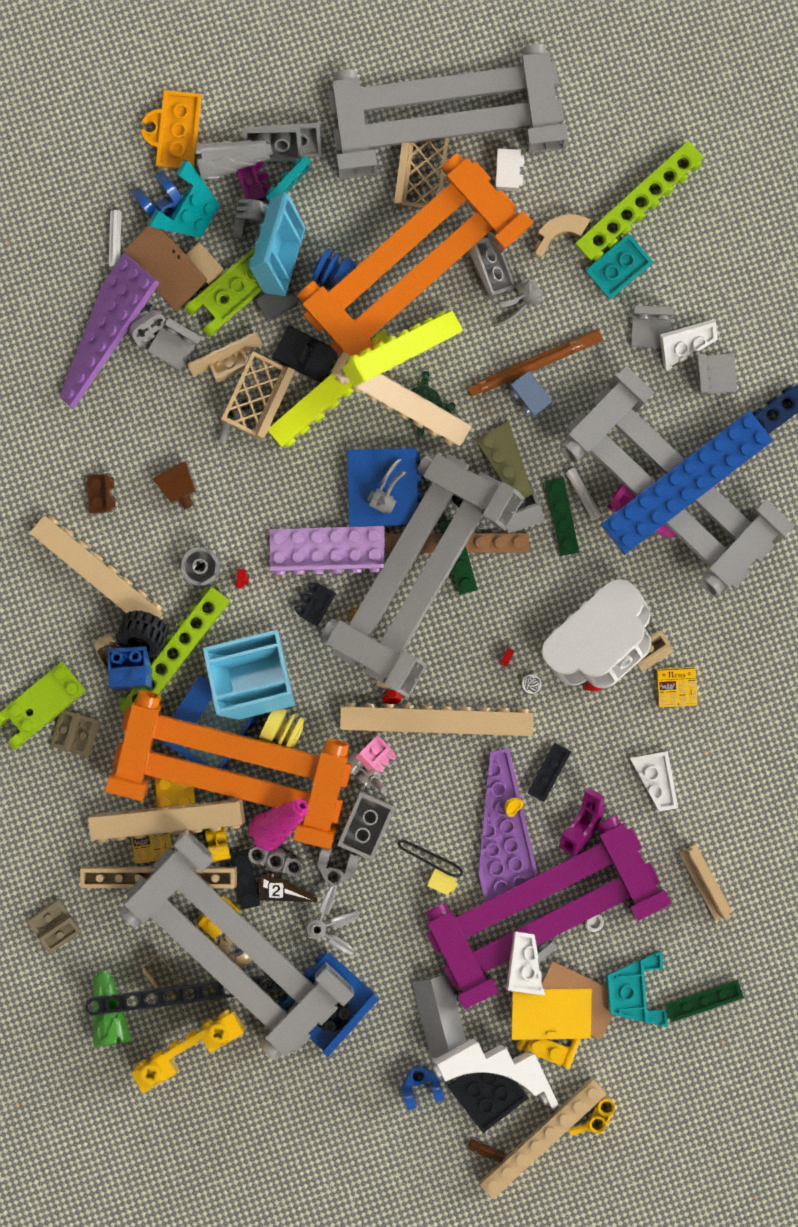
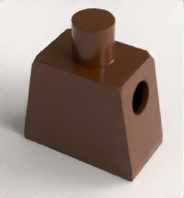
M185 461L153 478L154 482L172 504L180 501L184 510L194 506L190 495L195 493L196 489Z

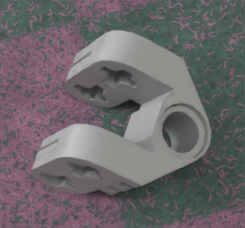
M239 199L232 238H243L246 220L258 223L264 222L265 208L269 204L259 200Z
M149 298L146 303L147 306L142 308L127 330L139 348L155 338L153 333L161 329L166 321L160 311L154 310L155 304L151 298Z
M332 847L331 850L322 848L317 866L329 885H338L354 876L360 855L351 853L346 870L343 872L342 869L336 867H327ZM332 871L339 874V879L335 882L330 881L328 878V874Z

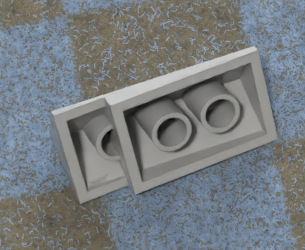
M320 122L245 127L242 129L243 141L266 140L267 143H271L273 154L270 155L269 159L263 160V162L296 161L299 157L303 159L305 155L307 157H322V126Z
M490 232L467 252L488 299L516 289L504 253H501L491 242L495 235L491 236Z
M447 974L412 982L431 1058L440 1057L467 1042L453 986Z

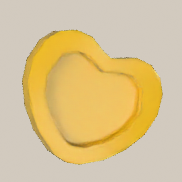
M511 798L506 801L504 811L509 817H513L524 804L519 798Z

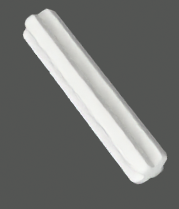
M112 210L110 212L109 266L114 267L120 259L122 212L119 210Z
M576 469L568 470L566 475L593 521L600 518L601 513Z

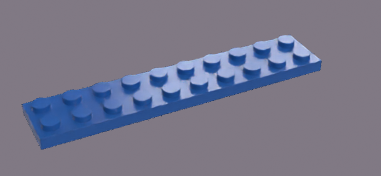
M749 410L605 520L601 527L623 555L627 554L769 445L773 439Z

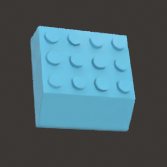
M285 192L271 198L269 205L266 206L265 219L260 225V236L255 242V252L249 261V268L263 292L286 296L306 230L289 194Z
M278 629L203 648L216 715L240 720L296 706Z

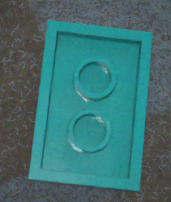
M306 155L303 159L299 157L293 163V169L290 172L286 171L280 177V183L276 187L273 185L267 191L266 200L268 204L271 198L284 192L288 193L311 168V160Z
M628 234L585 272L606 297L611 300L654 262L634 238Z

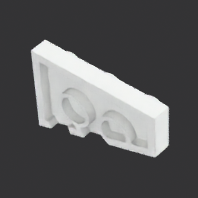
M712 319L660 334L664 369L666 371L670 370L672 365L679 361L683 362L691 353L700 351L718 339L716 322Z
M668 751L630 758L658 811L678 808Z
M514 932L506 990L545 995L541 981L542 975L539 970L535 935Z

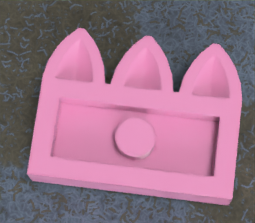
M377 735L356 758L368 771L372 769L376 772H383L382 765L389 766L388 759L395 760L396 756L394 751Z

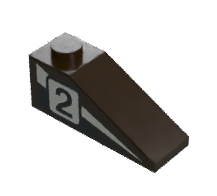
M264 873V876H260L259 900L318 901L317 896L282 877H276V873Z

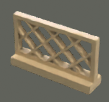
M449 138L445 139L444 146L439 150L432 144L434 140L427 141L420 148L415 143H402L394 199L395 206L423 208L428 204L424 199L432 192L437 196L443 190L445 173L441 170L439 175L437 171L446 163ZM430 144L435 153L426 158L421 150ZM419 152L425 161L416 167L412 162V157ZM438 154L442 164L435 169L429 161ZM427 163L433 171L424 177L418 169ZM417 171L422 180L413 185L409 178L411 174ZM436 174L440 182L432 188L427 179ZM425 182L431 190L422 196L416 188ZM413 190L420 197L416 202H406L407 194Z
M252 351L220 420L254 436L253 438L258 441L263 440L295 370L289 367L286 368ZM253 358L260 360L263 368L254 371L251 364ZM272 367L280 370L278 377L274 379L270 378L268 369ZM264 370L268 381L258 383L255 373ZM252 374L255 385L246 388L244 378ZM269 383L271 393L263 396L260 386ZM256 387L260 398L251 401L247 390ZM244 392L248 402L238 405L236 396L238 393ZM261 400L264 408L261 412L255 413L252 403ZM249 404L252 415L243 418L239 407ZM237 409L240 419L233 421L227 418L230 410ZM253 417L256 423L254 430L247 428L244 420Z
M693 844L680 851L679 855L714 920L717 921L720 918L724 920L730 919L729 914L732 910L697 845Z

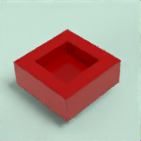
M238 569L237 589H245V585H249L250 574H246V569Z

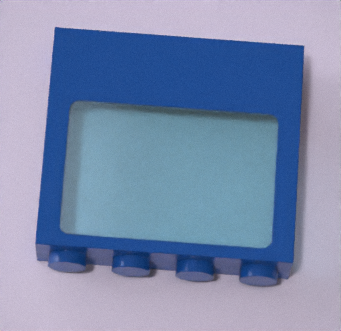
M202 675L198 676L172 717L246 737L249 735L246 732L249 726L254 727L259 719L257 715L240 720L216 715L210 681ZM159 740L193 762L224 770L228 768L226 762L229 757Z

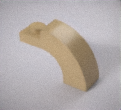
M566 214L548 221L538 232L537 236L543 240H538L533 248L536 251L534 256L541 260L550 243L560 235L568 234L580 239L590 223V219L581 215Z

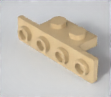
M257 332L248 334L236 342H231L219 350H214L204 357L193 360L188 364V367L193 377L211 369L217 383L242 372L248 361L245 352L262 345V342Z

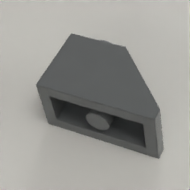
M262 292L258 295L259 298L256 299L267 322L301 304L298 297L287 294L286 296Z

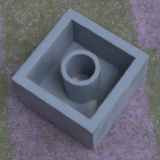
M530 371L510 386V396L515 402L519 401L521 403V410L526 417L531 416L534 419L551 406L553 402Z

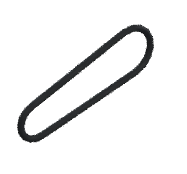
M407 840L398 841L397 844L400 849L452 877H461L463 875L462 869L457 864ZM400 843L409 844L455 866L460 871V874L449 873L405 849Z

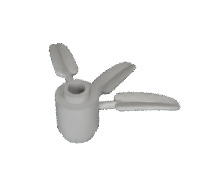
M526 278L516 287L517 294L519 295L517 298L499 303L500 307H509L518 303L521 298L525 302L512 315L495 323L496 326L511 321L521 314L526 306L531 307L533 305L536 307L543 301L542 297L544 294L538 289L534 280Z
M397 459L384 475L379 489L371 490L367 501H369L368 506L384 514L392 512L397 500L393 499V496L389 494L396 482L406 474L405 471L398 473L389 484L387 492L382 491L390 473L401 459Z
M330 886L319 908L321 913L319 919H310L305 925V932L313 939H321L324 936L329 939L328 943L345 954L353 955L355 951L349 944L336 935L329 936L326 934V927L332 925L333 928H337L359 917L358 912H351L333 917L329 923L324 924L322 922L324 915L329 914L336 894V887ZM319 926V931L314 933V927Z

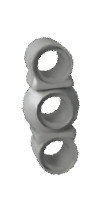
M254 845L249 851L248 856L251 862L262 866L265 865L271 872L277 873L282 871V873H287L290 876H297L303 869V861L300 858L292 857L289 854L287 856L279 848L273 851H265ZM256 849L261 850L263 857L256 859L253 856V851ZM279 856L281 863L274 865L271 862V857ZM297 862L299 870L292 871L289 868V864Z

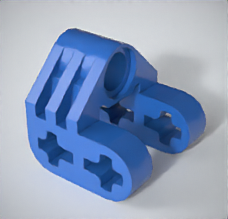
M162 171L155 177L169 195L168 197H164L153 206L140 188L132 192V195L149 218H151L155 210H158L171 219L182 196L168 176ZM171 207L168 212L164 213L166 208Z
M421 1065L413 1066L401 1085L408 1111L417 1108L412 1086L423 1085L427 1081H430L435 1102L445 1100L440 1078H437L433 1071ZM421 1071L424 1075L421 1079H415L413 1073Z

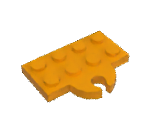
M164 90L162 109L153 110L143 118L142 124L154 123L156 125V129L153 132H147L145 129L141 130L145 141L157 148L156 167L179 169L183 160H187L195 168L202 94Z

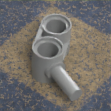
M246 396L237 399L238 405L243 401H247ZM224 407L220 411V418L222 417L226 407ZM250 408L246 411L241 410L243 417L252 413ZM237 409L230 410L234 413L233 421L240 419ZM222 421L221 424L223 426L218 443L226 445L229 429L232 425Z
M355 750L347 760V763L352 764L351 773L357 776V779L368 789L374 786L381 793H385L387 787L379 781L382 774L372 769L368 771L356 758L359 753Z

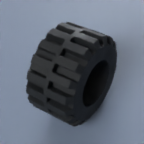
M129 611L122 618L116 634V641L123 648L145 646L148 656L153 658L162 652L169 630L163 620L149 612Z

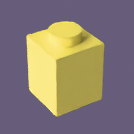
M435 868L427 886L448 896L450 892L454 893L458 883L455 882L456 877L449 876Z

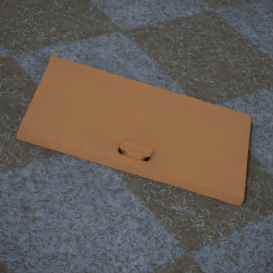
M147 226L128 248L123 251V253L129 255L160 282L156 291L176 313L208 280L162 229Z
M551 961L542 980V987L544 989L592 988L591 1035L601 1040L613 1017L612 1014H609L607 987Z

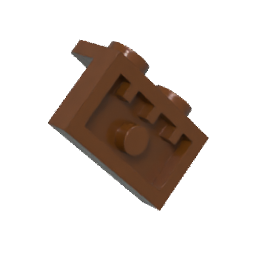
M110 473L87 475L89 514L113 512V508H116L115 496H112L111 489L115 488L114 477H111Z

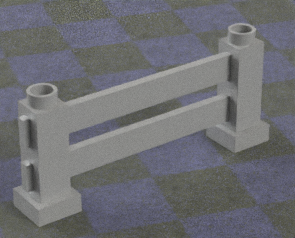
M532 44L523 48L522 66L368 87H360L359 77L357 78L356 70L345 69L335 72L333 81L334 91L328 92L331 116H337L339 128L333 129L336 153H342L337 154L340 179L378 174L375 149H369L401 145L402 143L409 142L416 143L531 127L527 131L529 154L566 149L568 142L566 124L560 125V123H564L561 98L556 99L554 86H559L556 61L551 62L550 53L546 52L544 44ZM526 90L527 103L373 124L365 123L364 112Z
M627 366L591 403L595 408L587 416L582 412L567 427L566 430L569 434L560 446L562 454L573 463H577L580 459L583 460L590 452L636 497L656 481L607 436L614 426L665 475L685 460L636 413L654 392ZM714 487L694 502L734 539L727 549L685 509L665 524L709 566L702 574L704 577L700 580V584L709 594L715 597L729 587L734 590L750 573L747 568L752 562L756 560L759 563L773 549L775 544L784 538L794 527L767 499L746 518Z
M428 453L422 459L418 471L431 485L385 562L384 568L381 569L350 624L347 625L340 620L338 622L332 619L326 624L322 632V639L327 641L326 644L335 648L332 654L354 666L356 661L366 666L364 673L407 698L410 696L428 664L404 650L479 521L484 516L492 524L506 531L525 498L515 488L504 482L500 483L481 471L478 475L470 472L468 464L450 454L445 458L439 454L433 455ZM454 495L463 500L381 643L370 638L451 497Z
M186 829L175 840L174 846L176 849L172 851L169 848L153 864L156 870L147 879L142 876L126 892L129 898L125 901V906L119 911V914L134 928L141 922L145 923L151 917L269 1029L266 1032L265 1039L259 1044L269 1057L276 1061L281 1055L286 1057L291 1050L295 1053L311 1037L309 1032L318 1023L323 1025L338 1009L336 1006L338 1002L344 1006L354 996V988L327 962L315 972L316 981L311 983L194 872L197 868L203 872L213 862L214 855ZM177 889L296 1001L287 1011L277 1004L168 900Z

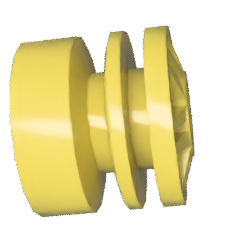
M286 709L272 711L258 740L272 743L276 739L278 740L277 745L282 746L284 743L286 747L293 748L303 731L305 719L300 717L297 724L293 722L296 714H293L287 720L285 719Z

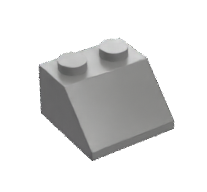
M529 481L533 494L522 501L507 527L508 533L545 521L540 502L531 481Z

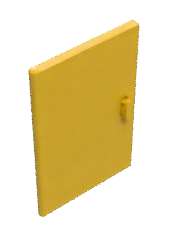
M592 988L544 989L545 995L511 991L512 1040L591 1039Z

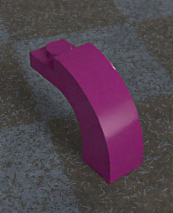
M590 787L585 790L580 811L570 827L562 833L559 848L575 857L585 847L596 831V825L600 823L606 808V805L603 804L605 796Z

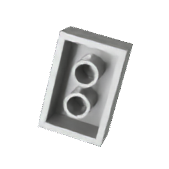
M360 791L337 846L373 861L396 806Z

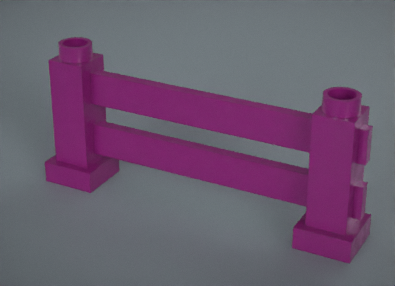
M615 815L596 825L600 832L599 837L602 843L457 917L454 916L452 911H449L445 902L425 912L429 921L427 924L430 928V931L426 932L435 952L442 951L448 963L443 968L453 988L460 987L462 992L457 994L464 1010L499 993L493 978L486 979L484 973L510 960L514 932L534 934L536 946L629 898L633 902L629 909L636 921L672 904L664 889L658 890L656 885L660 881L651 863H644L638 851L642 849V846L632 827L627 830L625 824H621L618 816ZM611 864L616 868L620 876L619 878L472 952L466 938Z

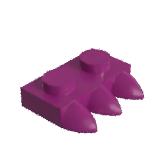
M263 161L257 162L256 165L239 169L236 172L246 199H263L267 196V191L272 187L269 184L261 185L269 176L265 172H257L262 168Z

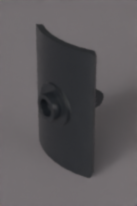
M289 325L272 359L322 383L337 353L330 345Z

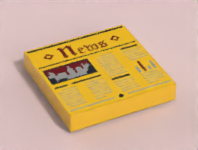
M696 667L657 669L659 707L698 705Z
M170 832L160 837H154L153 834H149L145 838L135 839L134 836H131L135 864L157 861L169 848L172 850Z

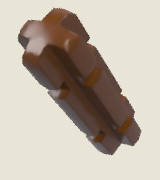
M473 1139L469 1141L467 1146L468 1150L472 1152L477 1151V1154L489 1159L494 1158V1161L499 1163L503 1161L505 1155L504 1152L500 1150L495 1151V1148L483 1143L478 1144V1141Z

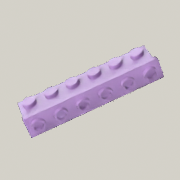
M385 526L270 529L269 571L274 572V575H286L285 571H293V575H304L305 571H312V574H324V570H331V574L343 573V570H350V573H362V569H369L370 573H376L384 568Z

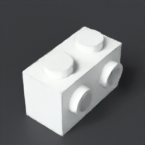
M497 150L496 190L518 191L519 186H523V174H520V167H524V155H521V150Z

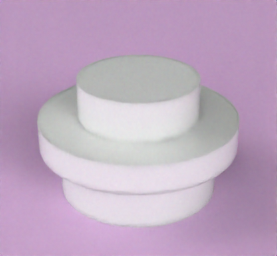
M598 914L584 921L589 931L597 932L602 929L604 920Z

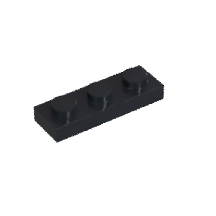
M554 742L527 793L545 802L571 751Z
M249 849L230 853L232 866H237L236 887L241 910L260 906L252 862L248 856Z

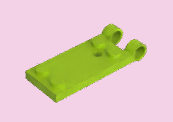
M254 248L185 306L184 309L190 316L195 314L203 305L213 315L215 319L203 329L208 337L213 336L223 325L263 292L249 268L250 258L253 257L255 252ZM222 296H226L228 298V301L226 303H222L220 301Z
M63 661L0 712V727L10 719L20 731L19 734H16L7 742L13 751L20 748L26 741L87 692ZM32 709L33 715L27 716V710Z

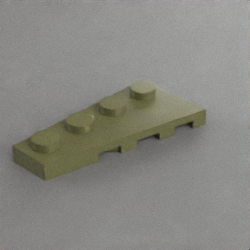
M509 421L476 440L502 482L515 488L525 498L533 494Z

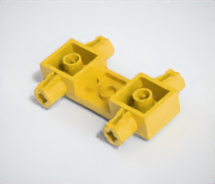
M226 1009L218 1014L219 1016H217L215 1021L210 1019L202 1024L200 1030L196 1031L193 1029L186 1033L182 1041L176 1039L168 1044L167 1050L163 1051L160 1049L153 1053L147 1062L143 1059L136 1063L131 1075L142 1094L177 1074L179 1067L173 1057L198 1042L203 1041L209 1053H212L244 1034L246 1028L235 1010L229 1011V1009Z

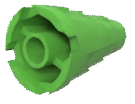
M108 970L96 972L97 976H94L93 997L118 994L114 976L108 974ZM112 998L108 1001L110 1009H115L118 1006L117 999ZM93 1001V1010L96 1011L99 1008V1004L97 1001ZM124 1012L92 1015L93 1047L132 1042Z

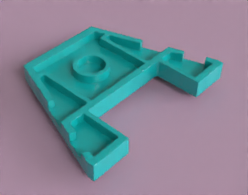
M183 160L175 175L189 184L188 189L171 219L160 211L155 210L147 225L153 228L202 238L220 204L191 163Z
M657 951L606 975L609 1014L668 1027L667 1010L647 1011L644 971L663 969L661 951Z

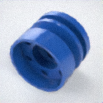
M330 248L318 260L311 282L315 281L318 284L321 279L320 288L322 286L325 287L327 283L331 284L329 291L358 265L357 262L347 257L341 264L338 263L339 253H336L333 259H331L333 250Z

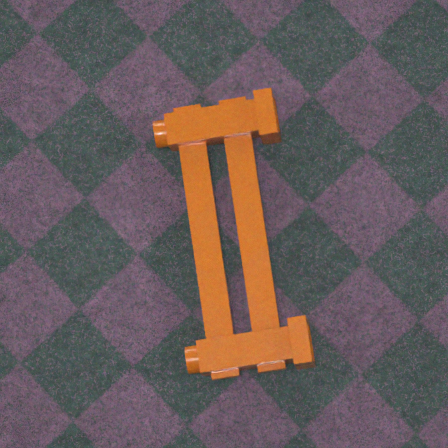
M458 153L453 155L441 167V170L447 175L445 180L449 183L444 190L329 292L323 286L320 288L315 281H312L297 295L303 303V309L306 311L303 316L318 333L323 330L332 340L329 345L339 356H341L342 352H345L352 357L356 354L358 357H361L360 353L370 348L373 351L372 347L381 341L378 340L374 344L370 338L490 231L495 235L491 242L502 253L532 226L534 222L524 211L518 215L514 211L517 207L502 190L497 192L489 183L491 177L476 161L472 163L468 158L464 160ZM466 202L475 212L472 217L355 321L346 313L345 309Z
M138 691L137 698L133 702L132 707H126L121 730L126 731L124 741L117 745L113 766L117 768H114L108 777L105 792L143 802L150 786L151 777L149 776L270 807L276 806V808L283 803L302 799L308 805V813L296 827L293 840L331 850L343 800L338 799L341 786L347 787L352 764L347 763L349 757L348 743L337 739H327L321 754L316 755L160 715L162 705L159 704L161 696L150 691ZM154 738L314 779L312 790L310 792L151 751Z

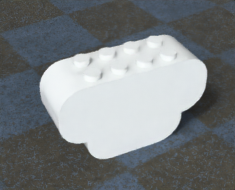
M622 579L613 580L603 588H599L589 601H585L576 613L569 615L565 623L552 631L551 635L544 642L542 648L543 658L554 674L567 685L575 686L588 681L591 685L598 688L610 687L648 654L651 647V638L645 627L650 620V609L639 590L632 583Z

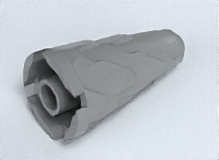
M266 140L208 142L196 145V154H200L197 162L204 182L219 179L224 175L237 172L239 169L256 165L257 162L269 159L270 155L273 154L271 143H267Z

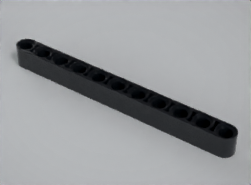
M268 974L249 976L266 993L284 991ZM265 978L271 980V986L268 989L262 987V981ZM210 981L90 997L85 1001L84 1008L90 1015H103L235 996L231 993L226 994L223 990L224 986L219 981ZM207 986H213L214 993L212 996L205 995L204 990ZM189 988L195 990V996L191 999H187L185 996V992ZM168 991L176 993V998L173 1001L166 1000ZM150 993H154L157 997L156 1002L153 1004H149L146 1000L147 995ZM130 996L137 997V1004L135 1006L127 1004V999ZM112 998L118 1000V1006L115 1009L108 1007V1001ZM91 1001H97L99 1004V1008L94 1012L88 1009V1004Z

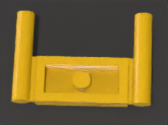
M549 1039L519 1040L516 1048L525 1052L529 1050L537 1057L570 1069L581 1039H573L570 1048Z

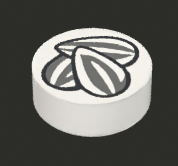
M527 675L522 681V687L525 692L534 694L540 690L541 680L536 675Z

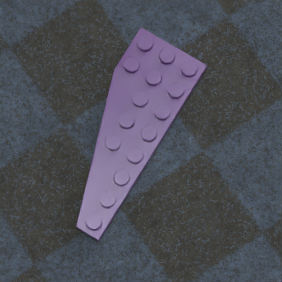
M123 253L102 284L59 396L72 408H75L160 283L125 253Z
M509 748L492 751L489 757L478 871L485 902L538 876L523 807L513 817H509L504 811L507 800L511 798L521 799Z

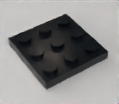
M475 1072L464 1074L448 1086L482 1133L486 1132L529 1098L517 1081L495 1073Z

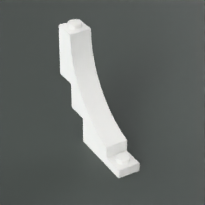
M471 1039L433 1060L435 1075L437 1078H442L445 1082L454 1077L475 1072L500 1074L519 1082L532 1095L536 1096L539 1094L544 1105L547 1104L551 1108L558 1105L535 1054L529 1050L514 1059H511L507 1048L503 1045H499L483 1054L479 1043Z

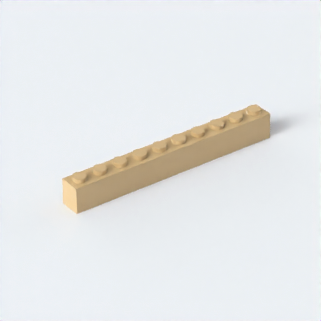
M345 703V707H341L340 730L533 736V713H529V709H518V712H510V708H498V712H491V708L479 707V711H472V707H460L459 711L452 710V706H441V710H433V706L422 705V709H414V705H403L402 709L395 708V704H383V708H376V704L364 703V707H356V703Z

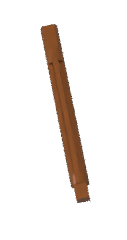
M599 329L593 330L479 380L477 384L467 389L471 397L481 392L483 394L522 377L528 371H536L603 341Z

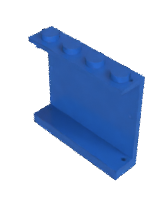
M416 448L347 450L349 527L408 525L418 507V502L422 501L421 491H417V483H421V474L417 472V464H420V453H416ZM397 459H401L390 473L382 491L387 492L389 484L398 473L405 471L406 474L396 482L389 494L393 496V499L397 500L392 512L384 514L368 506L369 501H367L371 490L379 489L381 481L391 465Z
M327 952L325 955L321 953L316 958L315 962L317 964L313 969L309 967L303 975L311 983H314L316 981L315 972L327 962L354 988V996L348 1001L350 1018L342 1029L335 1032H327L316 1025L309 1032L311 1035L309 1039L329 1057L376 1004L379 996L333 955ZM289 995L287 998L283 996L277 1004L287 1011L296 1001Z

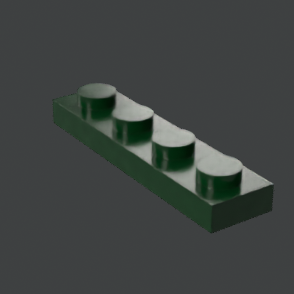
M564 478L545 481L560 557L579 553Z
M453 517L439 521L442 535H444ZM465 545L452 568L459 595L478 590Z
M738 979L664 1004L672 1023L743 999L744 996Z

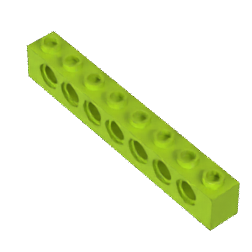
M688 140L575 243V247L589 263L593 259L595 261L600 259L604 255L602 252L607 247L611 249L618 242L617 238L621 234L625 236L632 229L631 225L635 221L639 223L646 217L645 212L648 209L654 210L661 203L659 199L663 196L667 198L674 191L673 187L677 183L681 185L688 179L687 174L691 170L695 172L703 165L701 163L704 158L703 155ZM678 161H685L687 168H679ZM666 173L671 174L673 181H665L663 175ZM651 186L658 187L659 194H652L649 188ZM642 199L645 201V206L638 207L635 201ZM629 212L631 219L624 220L621 217V213ZM610 224L615 225L617 232L610 233L607 230V226ZM595 237H600L603 240L601 246H596L593 243Z
M213 587L210 589L206 588L200 595L202 600L199 604H193L188 611L190 613L189 617L186 620L183 618L177 625L179 630L175 635L171 634L165 641L167 645L160 655L153 657L155 661L151 668L152 679L155 682L154 688L151 690L132 689L128 696L124 695L118 702L120 705L118 709L125 714L126 707H132L133 697L138 694V691H150L160 695L231 601ZM205 603H212L213 611L211 613L203 611ZM194 618H200L202 621V625L198 629H194L191 625ZM183 633H188L190 636V641L187 644L180 642V636ZM172 648L178 651V656L175 659H170L168 656V652ZM161 663L165 664L167 668L166 672L162 675L158 674L156 670L157 666Z

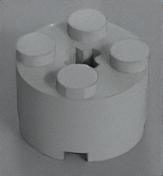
M193 548L182 559V575L195 586H208L220 574V561L217 555L207 548ZM197 563H205L204 571L196 570L198 568Z

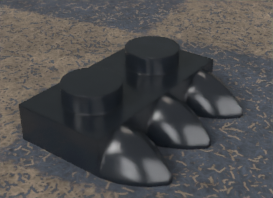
M312 582L307 585L314 595H301L307 607L297 605L294 608L301 618L318 627L337 593L319 583Z

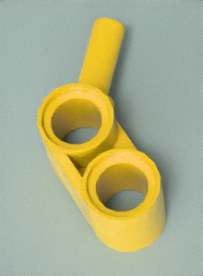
M221 827L222 829L217 831H210V828L205 830L208 850L214 855L213 862L231 858L225 827Z
M606 1096L597 1103L592 1115L586 1121L587 1123L570 1128V1135L573 1136L585 1131L596 1134L604 1132L615 1111V1104L612 1099ZM602 1103H611V1108L608 1111H603L601 1109ZM595 1119L602 1120V1126L594 1128L592 1122Z

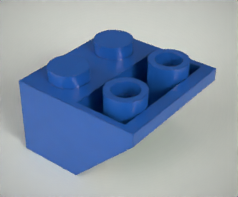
M145 646L108 649L109 688L115 691L152 688V668Z

